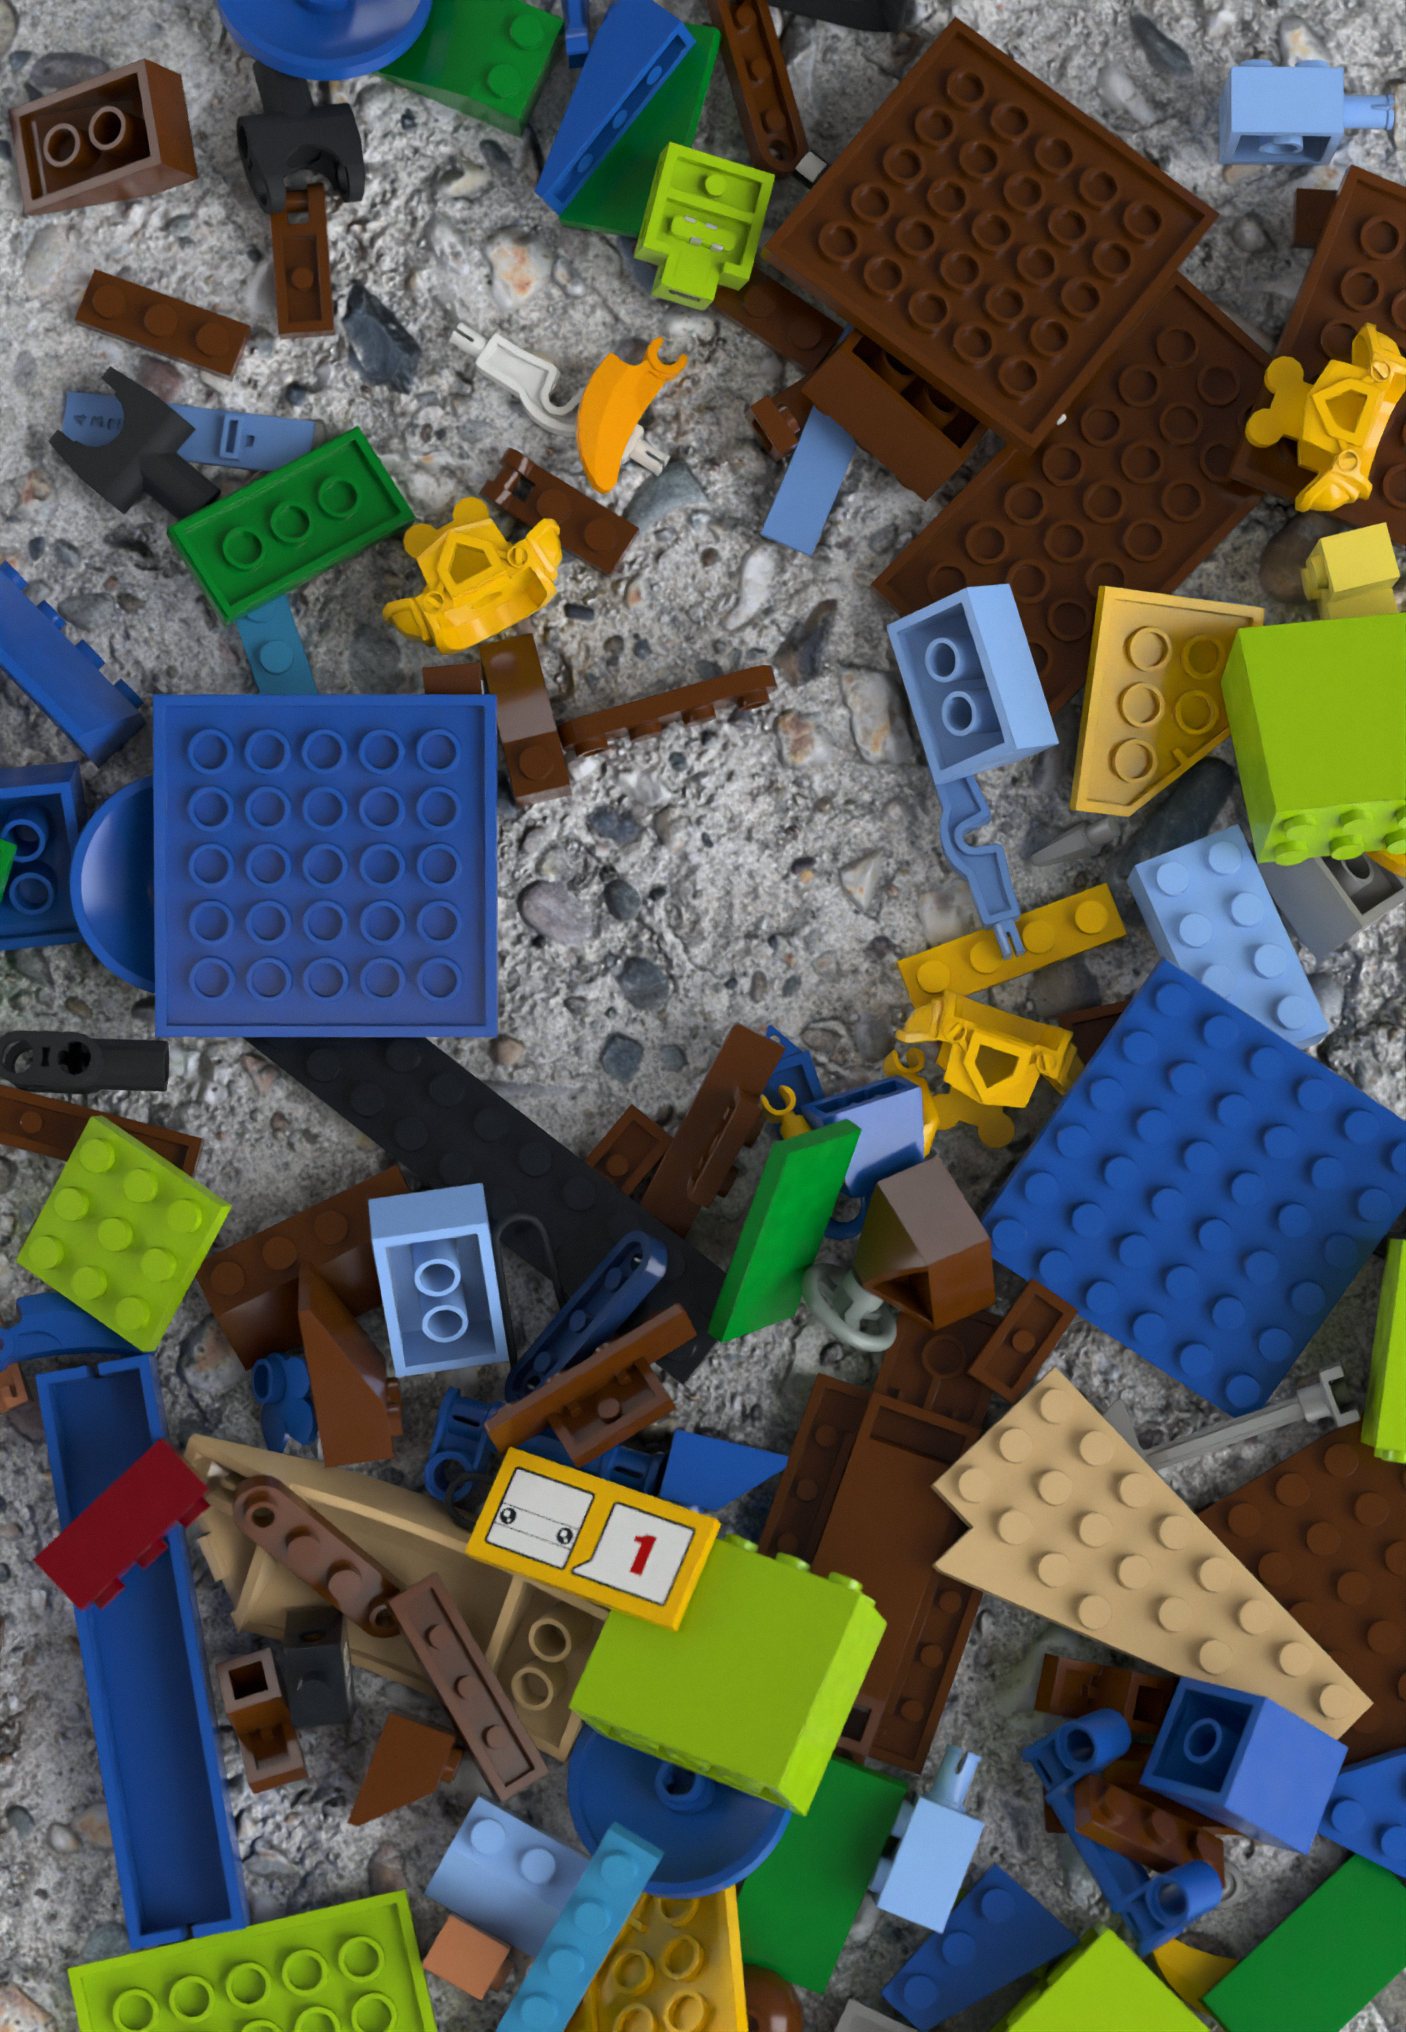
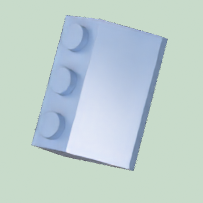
M1010 584L966 587L886 626L935 785L1015 763L1059 744Z
M480 1793L423 1894L536 1959L593 1857L485 1794Z

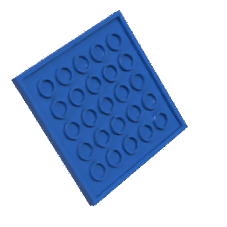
M496 694L153 695L155 1037H498Z
M1162 956L985 1209L979 1221L990 1237L992 1258L1028 1282L1032 1278L1079 1310L1078 1315L1233 1418H1237L1263 1408L1405 1208L1406 1120Z

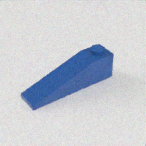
M615 0L606 11L604 22L597 30L535 189V193L558 216L562 214L696 42L681 20L653 0Z

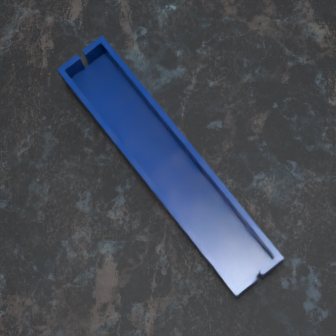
M147 1354L97 1363L99 1375L105 1376L102 1378H96L95 1368L90 1366L35 1375L61 1532L160 1438L170 1441L157 1358L155 1356ZM180 1523L163 1538L169 1547L150 1566L142 1570L136 1564L120 1579L126 1588L103 1610L100 1611L94 1604L88 1610L80 1611L73 1603L130 1950L181 1941L189 1935L188 1923L197 1922L192 1926L194 1938L246 1929L252 1923L186 1530Z

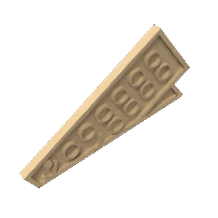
M1056 1367L1043 1376L930 1486L969 1527L931 1565L937 1572L1177 1678L1185 1676L1265 1696L1336 1740L1373 1704L1368 1696Z

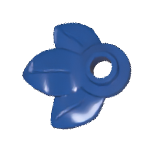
M283 1352L271 1353L267 1358L258 1359L252 1369L251 1389L255 1400L263 1404L261 1427L267 1449L283 1453L291 1437L303 1446H312L317 1438L318 1423L315 1406L309 1397L312 1389L307 1362L300 1357L290 1358Z

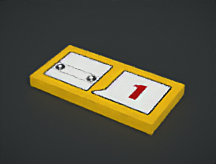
M509 1446L464 1553L477 1561L677 1633L721 1524L715 1518Z

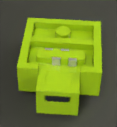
M669 142L660 153L633 257L658 265L651 295L704 311L714 301L718 284L739 291L750 279L776 175Z

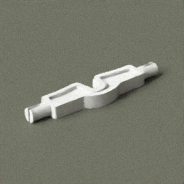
M462 322L456 327L457 332L454 331L449 342L476 358L475 366L477 372L518 397L528 416L543 429L563 437H576V418L580 399L586 387L580 388L577 395L573 396L565 406L556 407L549 401L551 394L556 388V384L560 380V371L555 365L520 349L499 334H494L490 340H487ZM637 424L628 440L620 464H625L629 458H632L655 473L656 476H659L663 471V467L667 465L670 456L644 441V429Z

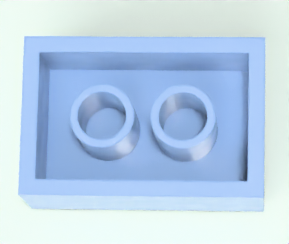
M483 1183L369 1199L372 1244L396 1378L509 1361Z

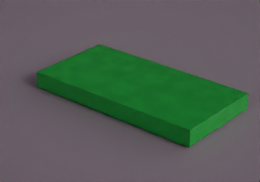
M683 23L696 40L695 44L561 213L558 220L564 226L639 238L660 153L669 142L692 148L722 34L717 28Z
M356 426L169 526L166 535L219 620L226 627L414 524L416 516L359 426Z
M849 1119L772 1144L708 1326L707 1333L721 1344L795 1316L802 1297V1275L808 1267L814 1264L862 1131L860 1127Z
M832 1753L806 1816L792 1811L785 1832L774 1850L743 1881L737 1896L742 1963L756 1964L774 1970L786 1981L818 1994H824L908 1790V1783Z
M1353 1851L1215 1982L1198 2001L1225 2032H1339L1406 1968V1888L1390 1870Z

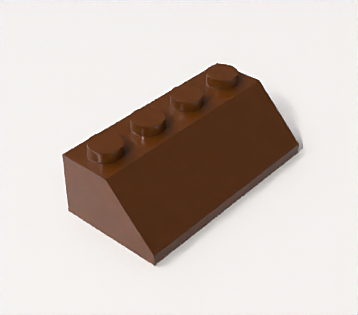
M397 1165L203 1260L195 1276L215 1318L245 1371L253 1369L258 1359L267 1358L271 1353H285L303 1344L298 1314L299 1264L311 1262L354 1318L383 1304L372 1244L368 1200L412 1193Z

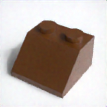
M398 1708L389 1712L347 1823L359 1827L434 1793L440 1787L442 1781L451 1784L456 1777L466 1750L456 1745L459 1738L457 1731Z

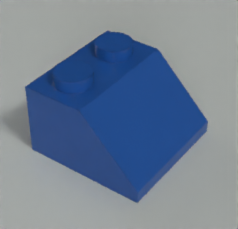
M676 1429L659 1497L670 1500L672 1504L703 1514L704 1509L717 1511L784 1470L787 1465L788 1456Z

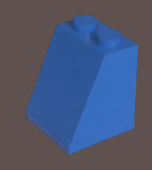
M1181 1676L1140 1784L1264 1844L1308 1855L1349 1747L1265 1696Z

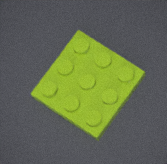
M103 1115L91 1116L24 1243L16 1262L142 1352L155 1351L233 1205Z

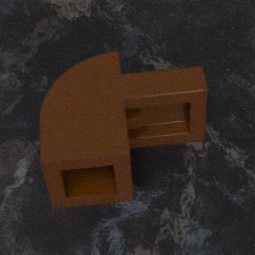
M269 1647L215 1664L225 1711L237 1734L248 1785L253 1794L308 1778L309 1775L300 1741L302 1739L300 1728L292 1727L287 1685L271 1648Z
M1045 1653L1034 1710L1077 1719L1096 1710L1110 1708L1122 1715L1130 1731L1158 1736L1170 1707L1175 1680Z

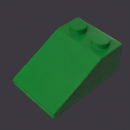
M433 0L430 17L415 43L398 59L372 72V74L522 138L566 43L565 21L519 0Z

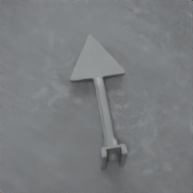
M1342 1360L1320 1367V1382L1296 1390L1298 1395L1296 1397L1149 1449L1141 1448L1125 1402L1122 1399L1115 1400L1102 1416L1154 1471L1304 1418L1309 1423L1332 1415L1338 1427H1342L1361 1420V1411L1358 1403L1343 1408L1340 1407V1405L1351 1402L1352 1399L1345 1380L1333 1384L1331 1382L1345 1376Z

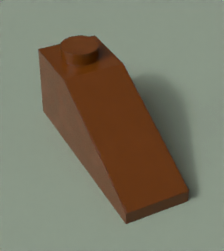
M533 633L478 646L490 694L497 695V725L517 807L521 808L572 795Z

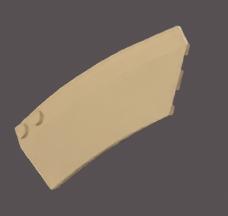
M198 1434L189 1437L184 1457L214 1488L205 1498L211 1507L196 1521L202 1535L197 1541L215 1581L222 1580L234 1607L230 1615L238 1633L245 1630L284 1642L287 1610L333 1606L241 1531L234 1521L232 1496L236 1487L249 1477L268 1475L284 1483L400 1579L407 1587L430 1573L437 1572L536 1748L564 1763L570 1758L575 1743L586 1722L568 1706L611 1611L610 1608L470 1558L464 1551L473 1531L453 1521L447 1512L445 1502L339 1467L325 1468V1463ZM260 1507L254 1510L253 1514L265 1516L272 1510ZM455 1507L462 1517L477 1523L478 1515ZM384 1609L376 1615L385 1617L389 1616L390 1613L388 1609ZM346 1617L352 1665L438 1699L402 1634L391 1638H377L367 1634ZM314 1634L306 1636L302 1640L303 1642H316L324 1639L326 1636Z

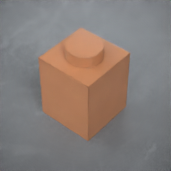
M452 1911L421 1966L481 2001L488 1988L496 1993L500 1992L515 1962L506 1958L512 1945Z

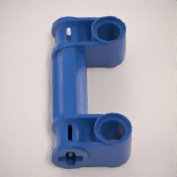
M450 1386L438 1411L435 1435L424 1469V1482L427 1490L433 1497L445 1501L446 1489L450 1484L444 1473L447 1459H455L460 1462L465 1468L466 1473L470 1471L482 1474L487 1473L492 1452H499L484 1429L483 1424L493 1418L495 1413L506 1403L496 1400L493 1404H488L461 1395V1389ZM551 1427L516 1448L655 1498L661 1487L668 1460V1454L658 1451L653 1456L622 1446L621 1442L580 1469H577ZM466 1481L463 1487H457L454 1492L453 1502L475 1492L482 1486L483 1482Z
M1102 1708L1063 1724L1054 1732L1028 1746L1019 1756L1024 1763H1031L1047 1791L1044 1797L1047 1804L1051 1805L1109 1903L1108 1907L1112 1914H1120L1137 1943L1134 1951L1138 1958H1141L1184 1932L1183 1929L1214 1909L1221 1900L1222 1883L1213 1867L1201 1860L1186 1862L1151 1880L1142 1864L1075 1832V1783L1089 1773L1093 1775L1098 1774L1128 1751L1131 1742L1130 1729L1122 1715L1113 1709Z

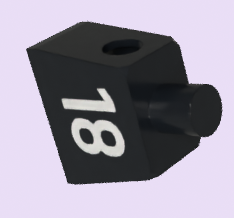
M334 1606L287 1610L283 1658L292 1727L303 1728L351 1722L357 1711L346 1616ZM314 1634L326 1636L324 1639L316 1642H303L302 1638Z

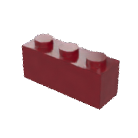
M160 1438L46 1546L33 1561L80 1611L88 1610L94 1604L101 1611L126 1588L120 1579L132 1567L138 1564L142 1570H145L169 1547L163 1538L180 1523L186 1530L206 1513L211 1505L205 1498L214 1488L168 1439Z

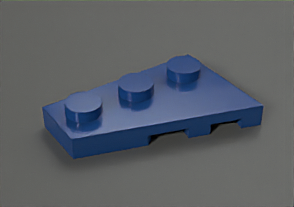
M993 1862L952 1908L943 1932L939 1933L933 1930L880 1989L879 1993L921 2032H926L1081 1943V1940L996 1862Z

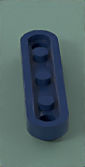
M640 1230L631 1231L620 1239L513 1366L508 1374L504 1388L507 1403L522 1400L543 1387L545 1381L555 1373L570 1370L592 1356L600 1345L612 1337L666 1272L667 1249L660 1239Z

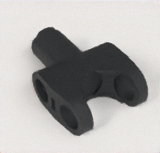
M255 60L252 69L265 113L239 116L236 134L246 178L262 211L266 214L284 211L286 193L283 178L288 173L296 170H312L322 174L330 181L334 190L339 191L344 203L361 201L365 188L364 159L360 134L349 103L314 106L307 79L281 73Z
M112 367L108 368L101 379L116 391L114 395L120 401L123 408L124 423L118 437L109 444L92 447L85 446L76 440L72 441L60 430H57L48 440L80 479L124 515L144 491L179 521L216 502L221 494V490L176 453L196 428L154 393Z
M18 1030L8 1032L0 1037V1076L21 1090L66 1094H92L101 1090L167 1091L170 1061L168 1041L89 1038L87 1035L78 1032ZM20 1041L19 1043L11 1047L9 1052L6 1054L5 1062L3 1064L2 1057L7 1046L12 1044L13 1042ZM33 1050L34 1058L30 1067L24 1072L16 1073V1059L23 1052ZM81 1057H85L88 1060V1066H82V1070L76 1069L75 1060L81 1061Z

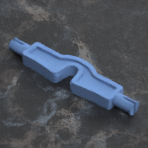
M928 763L927 770L942 811L940 843L944 857L951 869L967 882L982 928L986 931L994 930L1002 953V959H1012L1013 952L1011 946L1015 957H1019L1026 952L1015 922L1020 919L1021 909L1011 884L1004 848L998 843L971 847L963 840L966 834L989 824L991 820L990 808L973 775L935 785Z

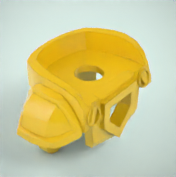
M1366 322L1352 341V365L1331 359L1314 385L1303 381L1304 371L1302 366L1293 357L1281 356L1273 360L1266 369L1264 376L1267 389L1274 394L1270 408H1263L1254 412L1246 423L1245 434L1252 445L1258 448H1266L1276 444L1282 436L1297 442L1298 466L1318 473V476L1295 498V510L1305 512L1309 509L1333 511L1343 504L1354 503L1357 498L1365 501L1368 500L1372 491V484L1368 480V476L1378 444L1396 403L1406 391V358L1401 356L1397 344L1392 339L1376 331V325Z
M467 497L461 499L455 505L452 513L453 521L437 530L431 525L424 523L413 525L405 533L404 547L407 554L418 562L427 585L423 588L424 593L415 598H405L387 603L382 610L383 619L389 626L394 625L398 632L410 642L423 643L429 648L436 646L441 655H452L469 649L529 617L546 606L556 594V587L553 582L558 576L557 569L562 561V551L558 538L560 528L555 520L549 518L542 519L527 534L525 539L515 543L513 546L511 542L505 540L490 518L487 505L481 499Z
M947 989L942 998H933L931 1003L916 1008L907 1019L903 1029H897L894 1037L904 1044L942 1041L935 1063L945 1070L943 1080L951 1086L948 1094L937 1093L932 1096L940 1116L937 1130H948L954 1127L959 1120L977 1126V1134L980 1141L990 1148H1001L1010 1143L1014 1137L1015 1126L1011 1118L1002 1112L1004 1106L1026 1108L1040 1075L1057 1092L1065 1096L1085 1068L1084 1063L1077 1054L1078 1047L1071 1042L1072 1031L993 1008Z

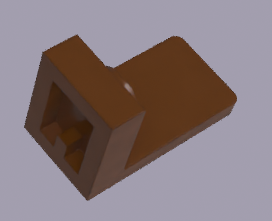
M817 369L774 397L765 396L750 406L745 415L746 420L774 463L793 452L799 443L798 440L813 407L811 399L801 389Z

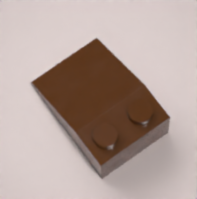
M145 58L8 110L26 215L36 216L152 196L199 179L182 76Z
M311 1262L299 1264L298 1314L325 1468L394 1458V1436L404 1435L401 1414L403 1400L399 1377L388 1378L384 1355Z

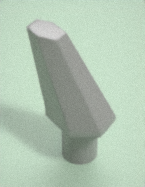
M1108 816L1093 824L1085 820L1035 850L1030 857L1034 866L1044 867L1095 856L1100 853L1104 843L1121 835V829L1113 816Z

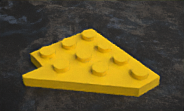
M1099 586L1069 809L1130 817L1231 735L1220 682L1238 628L1263 626L1265 608Z
M735 1884L714 1894L689 1899H668L642 1893L564 2032H748Z

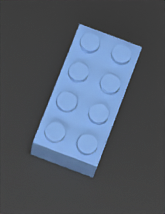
M1239 824L1134 866L1127 879V883L1160 958L1162 956L1301 1050L1318 1044L1324 1038L1330 1028Z

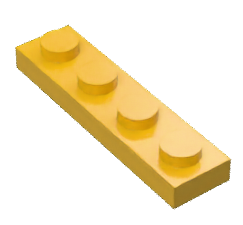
M1107 882L1021 914L1020 919L1015 922L1026 952L1019 957H1015L1011 946L1013 952L1012 959L1003 960L994 930L986 931L982 929L897 961V968L914 1011L916 1008L931 1003L933 998H942L946 989L968 997L1126 937V930Z

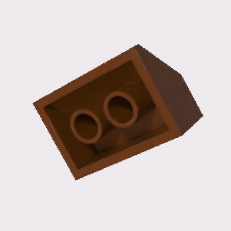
M854 326L801 389L811 399L818 411L837 422L853 437L855 443L863 451L876 457L895 475L903 487L914 491L925 502L967 460L988 430L987 426Z

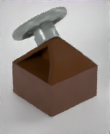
M938 1155L876 1183L859 1238L853 1268L848 1271L828 1263H818L808 1267L801 1278L802 1295L813 1315L834 1336L860 1350L868 1352L884 1351L894 1343L897 1334L895 1319L885 1302L934 1331L996 1304L990 1237ZM820 1291L829 1300L832 1301L833 1306L840 1315V1317L836 1315L832 1311V1309L827 1305V1303L822 1298ZM861 1319L877 1321L880 1329L879 1334L871 1335L861 1332L859 1321Z

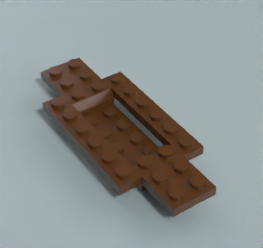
M900 1310L896 1320V1339L885 1351L872 1391L818 1372L789 1453L786 1468L783 1470L757 1544L758 1550L756 1553L774 1560L778 1553L791 1555L811 1567L808 1573L824 1579H828L830 1572H835L857 1581L863 1586L861 1592L876 1602L874 1608L887 1622L882 1638L833 1750V1754L861 1765L864 1764L866 1757H871L921 1775L984 1594L980 1590L937 1572L931 1566L969 1527L930 1487L986 1433L980 1428L993 1392L965 1373L1003 1318L984 1310H980L935 1331Z

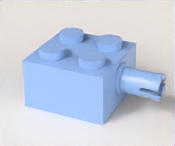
M1264 59L1243 61L1239 66H1231L1219 99V164L1329 166L1344 134V129L1392 130L1394 110H1390V106H1394L1393 94L1344 95V67H1329L1328 62L1322 60L1300 61L1295 64V67H1273L1271 61Z
M948 1743L931 1791L924 1790L923 1794L914 1791L910 1802L903 1800L890 1831V1835L896 1837L889 1856L880 1855L868 1885L869 1890L874 1891L872 1899L876 1907L939 1933H942L985 1824L978 1816L966 1812L967 1807L962 1805L982 1757L966 1751L960 1769L955 1773L963 1750Z

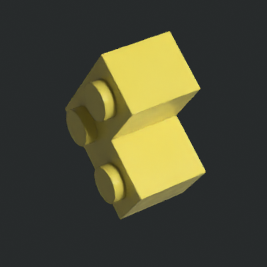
M1386 522L1319 539L1305 561L1307 568H1302L1300 573L1305 596L1308 601L1316 600L1321 620L1399 613L1392 587L1400 578V573Z

